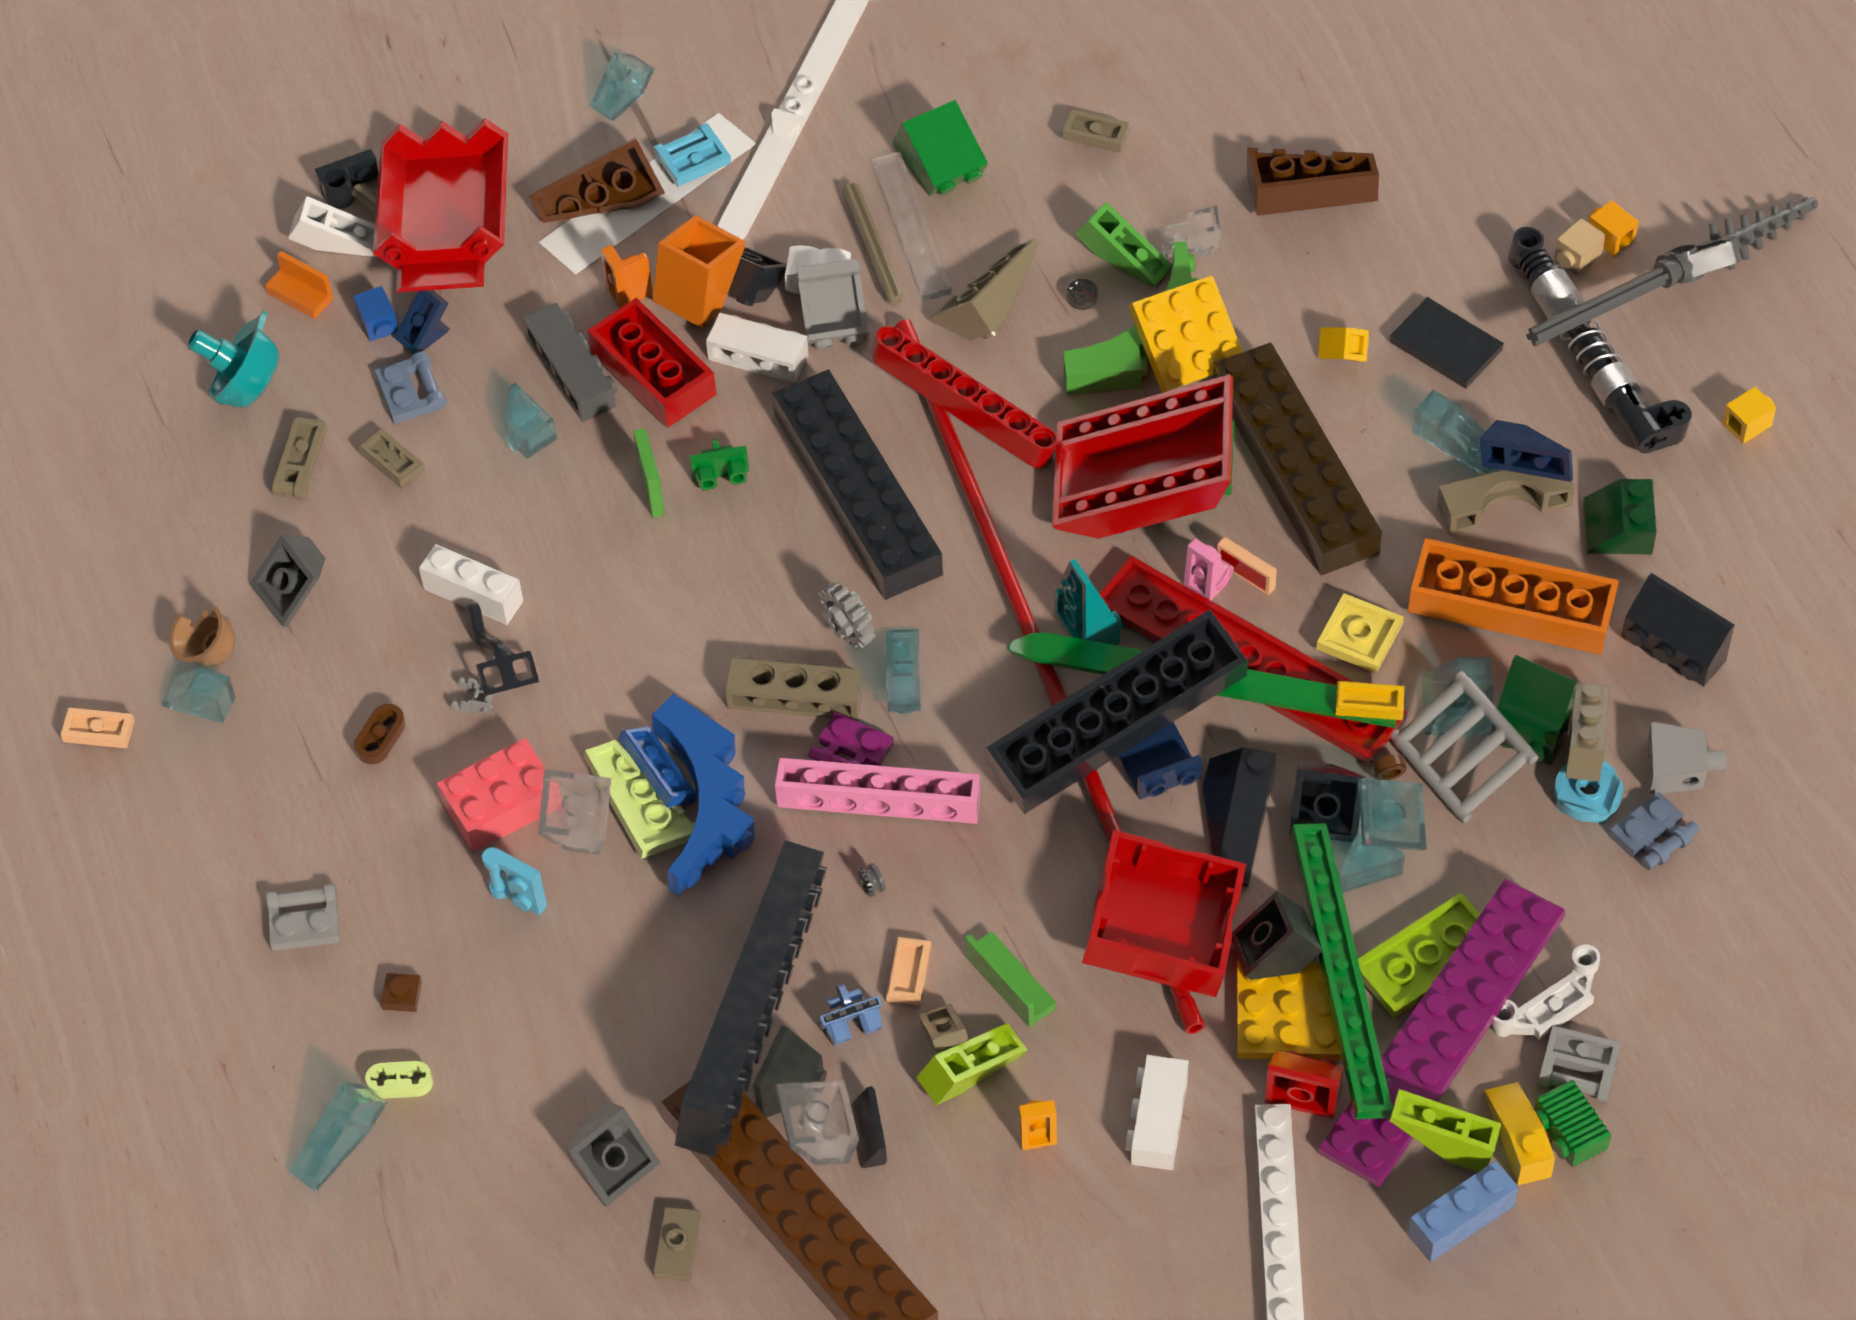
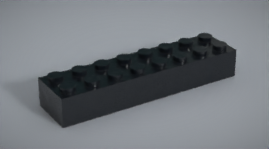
M829 369L772 392L774 416L884 599L887 600L942 576V552Z
M1209 609L987 746V763L1021 811L1026 814L1247 676L1248 659Z

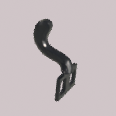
M476 602L468 604L466 607V620L472 638L481 649L493 653L490 661L476 664L484 695L488 696L540 682L531 651L518 654L513 653L501 640L489 636L484 626L482 610L479 604ZM525 658L529 662L532 677L520 681L516 678L513 661ZM497 666L503 680L502 686L489 688L483 674L484 668Z

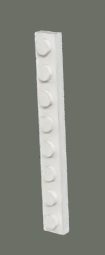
M1291 1104L1255 1105L1267 1320H1304Z

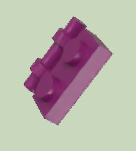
M834 712L819 736L820 744L826 746V748L822 749L813 745L808 757L816 761L881 766L894 744V739L888 734ZM842 753L853 759L849 761L845 758L840 757L839 754Z

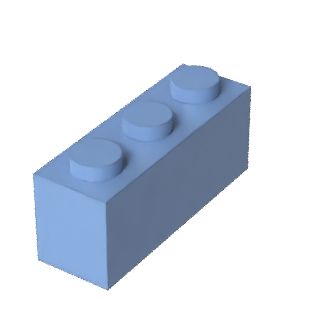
M1494 1161L1413 1215L1410 1219L1408 1237L1428 1261L1432 1262L1514 1207L1518 1186L1498 1162Z

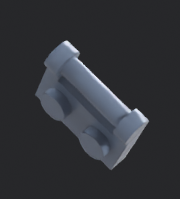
M418 352L411 359L375 370L376 378L394 424L440 410L447 404L444 393L438 389L430 368L431 360L426 352ZM417 372L420 374L428 395L427 398L422 400L419 399L410 376Z

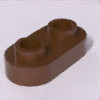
M383 704L372 712L354 743L357 757L363 763L377 764L388 756L406 724L400 707L394 704ZM387 723H394L392 726H385ZM372 748H377L375 751L368 752Z

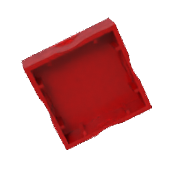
M1113 830L1105 854L1082 963L1216 998L1225 976L1232 940L1231 924L1239 903L1246 864L1202 852L1179 850L1159 841Z

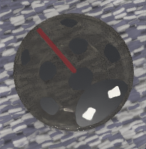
M1077 279L1069 284L1067 288V301L1073 308L1086 310L1092 308L1097 303L1098 288L1094 282L1088 279Z

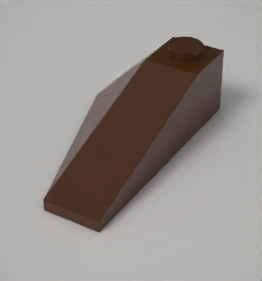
M634 137L529 195V198L542 222L547 223L636 208L665 192L641 146Z

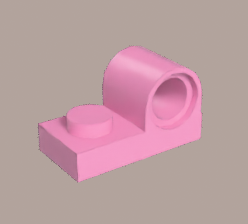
M1195 538L1187 546L1184 586L1212 600L1228 583L1234 568L1221 559L1222 555L1215 548Z

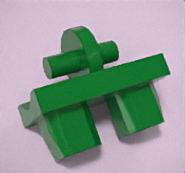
M718 438L711 439L712 449L701 450V454L689 456L693 482L697 481L702 491L714 489L717 486V477L728 476L730 483L733 485L746 483L747 472L750 471L746 445L732 448V445L720 447Z

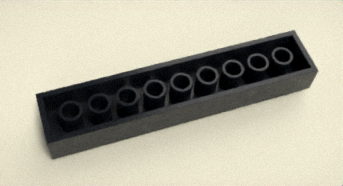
M785 840L682 1101L675 1146L716 1158L720 1145H728L733 1129L731 1123L733 1118H738L743 1103L742 1094L744 1091H748L752 1081L754 1063H759L764 1044H762L764 1037L768 1038L773 1025L774 1017L772 1015L774 1010L778 1011L784 995L782 989L784 984H789L792 976L794 958H799L804 939H802L803 934L808 933L813 919V913L810 912H812L814 907H818L822 896L823 888L820 887L824 882L827 867L822 866L823 851Z

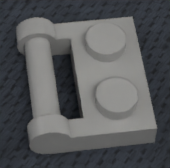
M335 884L324 885V889L279 894L278 891L267 892L270 946L272 951L340 943L338 897ZM326 902V908L281 914V907Z
M1552 1025L1538 1086L1548 1088L1549 1085L1559 1087L1574 1080L1583 1094L1595 1096L1597 1101L1607 1103L1621 1042ZM1558 1065L1601 1076V1083L1552 1071L1553 1066Z

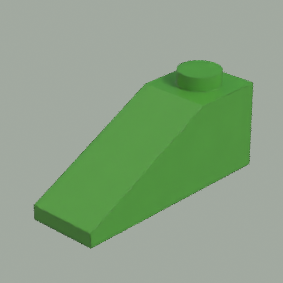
M1107 202L1091 214L1075 232V235L1095 255L1151 287L1156 286L1173 266Z

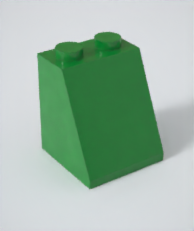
M956 99L902 122L893 140L895 148L929 196L938 192L940 196L953 191L956 188V184L966 181L967 184L977 181L983 176L982 173L988 165Z

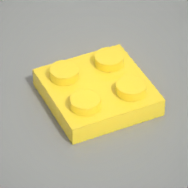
M1343 593L1317 641L1316 650L1377 674L1403 625L1404 617Z

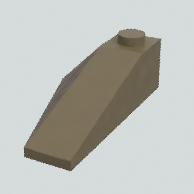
M1036 238L1014 246L989 266V272L984 273L967 284L969 288L959 297L953 295L930 317L932 322L970 341L982 336L984 339H988L999 332V325L1008 317L1038 246Z

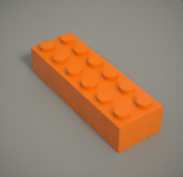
M1425 538L1410 590L1408 612L1602 655L1619 580Z

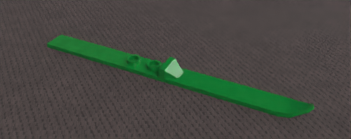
M1031 633L1012 641L1007 646L1009 652L1027 660L1102 675L1143 651L1052 633ZM1247 669V676L1216 695L1395 728L1397 722L1395 719L1335 715L1336 685Z

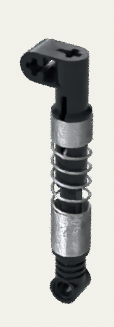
M1521 227L1514 233L1508 259L1513 267L1522 270L1529 280V290L1545 316L1550 319L1584 303L1583 297L1561 266L1554 264L1545 250L1543 234L1533 227ZM1592 319L1567 331L1570 335L1569 338H1564L1563 334H1560L1561 340H1571L1568 345V351L1576 353L1575 362L1583 364L1585 367L1583 374L1592 378L1591 387L1607 410L1615 413L1640 453H1650L1683 441L1692 418L1690 407L1678 400H1669L1648 407L1641 396L1642 389L1628 366L1623 363L1622 357L1615 354V346L1608 342L1607 334L1600 330V323L1596 319ZM1591 321L1595 322L1596 325H1597V328H1593V327L1591 328V327H1590V322H1591Z

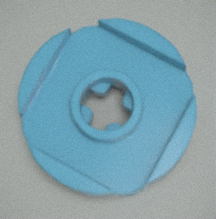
M1603 761L1600 782L1565 778L1567 764L1563 766L1556 777L1554 788L1558 810L1576 820L1598 824L1606 822L1609 816L1619 808L1623 796V783L1615 774L1616 770L1609 763ZM1592 785L1594 786L1593 791L1596 793L1588 795L1580 790V788Z

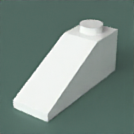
M306 196L294 216L288 239L318 251L377 257L373 254L375 224Z

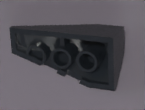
M1246 747L1209 758L1203 783V797L1206 807L1211 855L1246 864L1242 883L1243 887H1249L1276 766V753Z

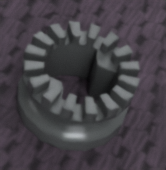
M874 863L869 864L867 870L863 868L857 870L860 883H864L862 887L863 889L865 888V892L869 897L874 896L876 890L880 892L886 890L884 879Z

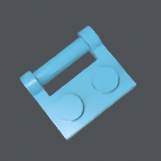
M708 123L699 126L697 131L665 145L660 143L653 146V153L657 161L664 166L677 187L731 163L730 154Z
M491 847L486 849L482 854V861L484 867L489 871L491 880L489 890L491 896L496 899L506 897L512 900L513 904L520 910L525 912L530 910L540 916L547 907L540 871L498 848Z

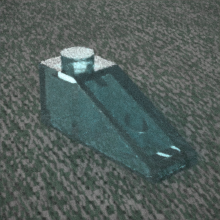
M1432 390L1415 409L1412 433L1481 474H1490L1500 470L1482 466L1480 438L1486 431L1459 404Z
M919 629L886 630L888 712L909 714L913 711H921Z
M342 1082L288 1172L314 1191H318L367 1136L387 1102L362 1084Z

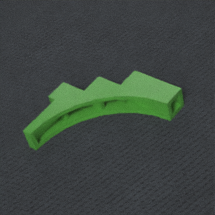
M1186 241L1174 242V266L1170 282L1165 291L1198 280L1197 277L1192 278L1191 272H1195L1194 253L1188 254ZM1134 325L1129 330L1110 340L1085 348L1063 351L1066 394L1074 395L1142 389V376H1147V363L1150 362L1136 326Z

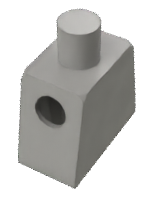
M1651 722L1648 736L1649 794L1703 788L1707 770H1726V751L1707 750L1706 733L1702 730Z

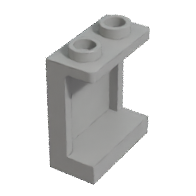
M859 259L797 267L796 274L808 346L814 345L815 349H826L833 347V342L845 341L846 345L863 343L864 338L869 337L870 331L865 311Z

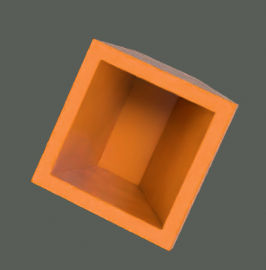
M697 215L693 216L658 243L652 301L703 328L722 311L746 241Z

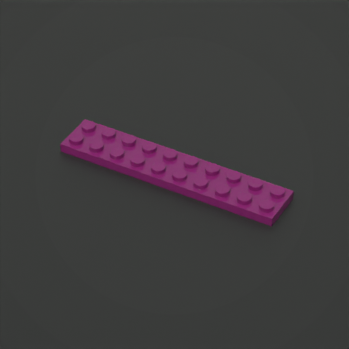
M1504 879L1381 1057L1392 1108L1394 1107L1399 1089L1439 1102L1493 1023V1018L1497 1017L1506 1000L1510 998L1564 919V908ZM1351 1101L1318 1150L1321 1156L1380 1188L1413 1140V1137L1391 1123L1390 1118L1355 1119Z

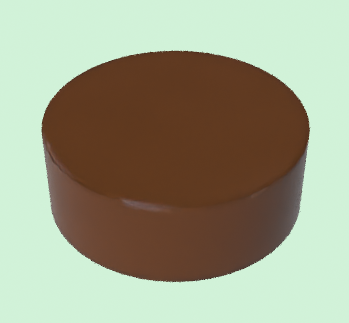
M1400 754L1384 756L1376 760L1371 766L1375 779L1379 781L1396 779L1407 770L1404 757Z

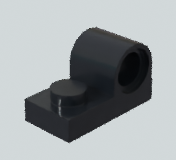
M372 149L315 168L319 189L328 205L337 209H343L350 206L354 201L352 186L377 178L379 170L376 157Z

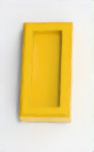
M1338 681L1335 715L1403 720L1405 686Z

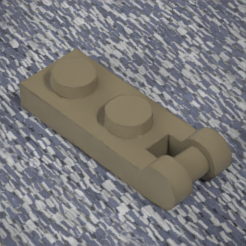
M295 417L273 481V495L284 497L285 494H291L297 499L307 498L309 482L327 431L325 421ZM289 476L297 477L296 482H289Z

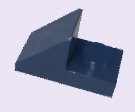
M434 290L418 291L394 338L413 354L424 351L450 330L448 326L440 321L449 303Z

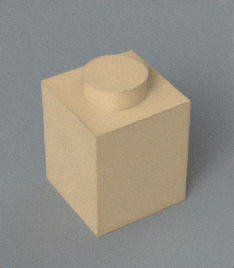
M1580 218L1557 239L1554 259L1564 268L1570 269L1579 275L1602 254L1605 234Z

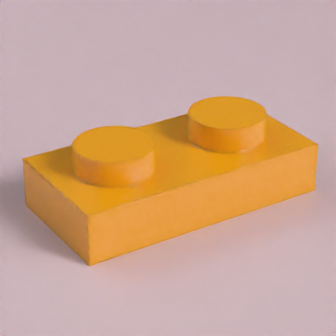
M1037 1099L1019 1106V1130L1022 1150L1057 1145V1112L1054 1100L1044 1101Z

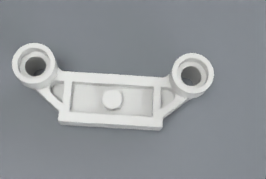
M1587 944L1576 947L1572 953V973L1519 1008L1514 1002L1507 999L1497 1017L1493 1018V1032L1500 1037H1506L1510 1034L1534 1035L1540 1040L1551 1032L1552 1025L1559 1027L1591 1006L1594 1002V996L1590 991L1594 974L1599 968V951Z

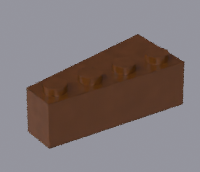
M1247 147V177L1257 216L1378 201L1379 172L1373 153L1333 151L1331 156H1324L1316 153L1315 150H1304L1303 155L1286 154V149H1273V153L1258 152V148Z

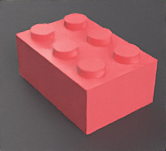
M526 738L437 783L443 807L472 852L561 807L557 785Z

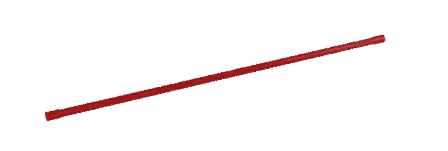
M901 320L895 325V328L920 343L911 320ZM925 397L1022 634L1026 636L1031 633H1040L948 411ZM1034 661L1052 706L1067 698L1054 666ZM1095 770L1085 776L1083 781L1107 839L1110 842L1113 830L1123 831L1099 773ZM1169 986L1185 1032L1187 1034H1194L1204 1029L1205 1023L1190 992Z

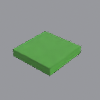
M644 428L634 430L639 470L653 518L664 516L665 510L660 477L647 431Z

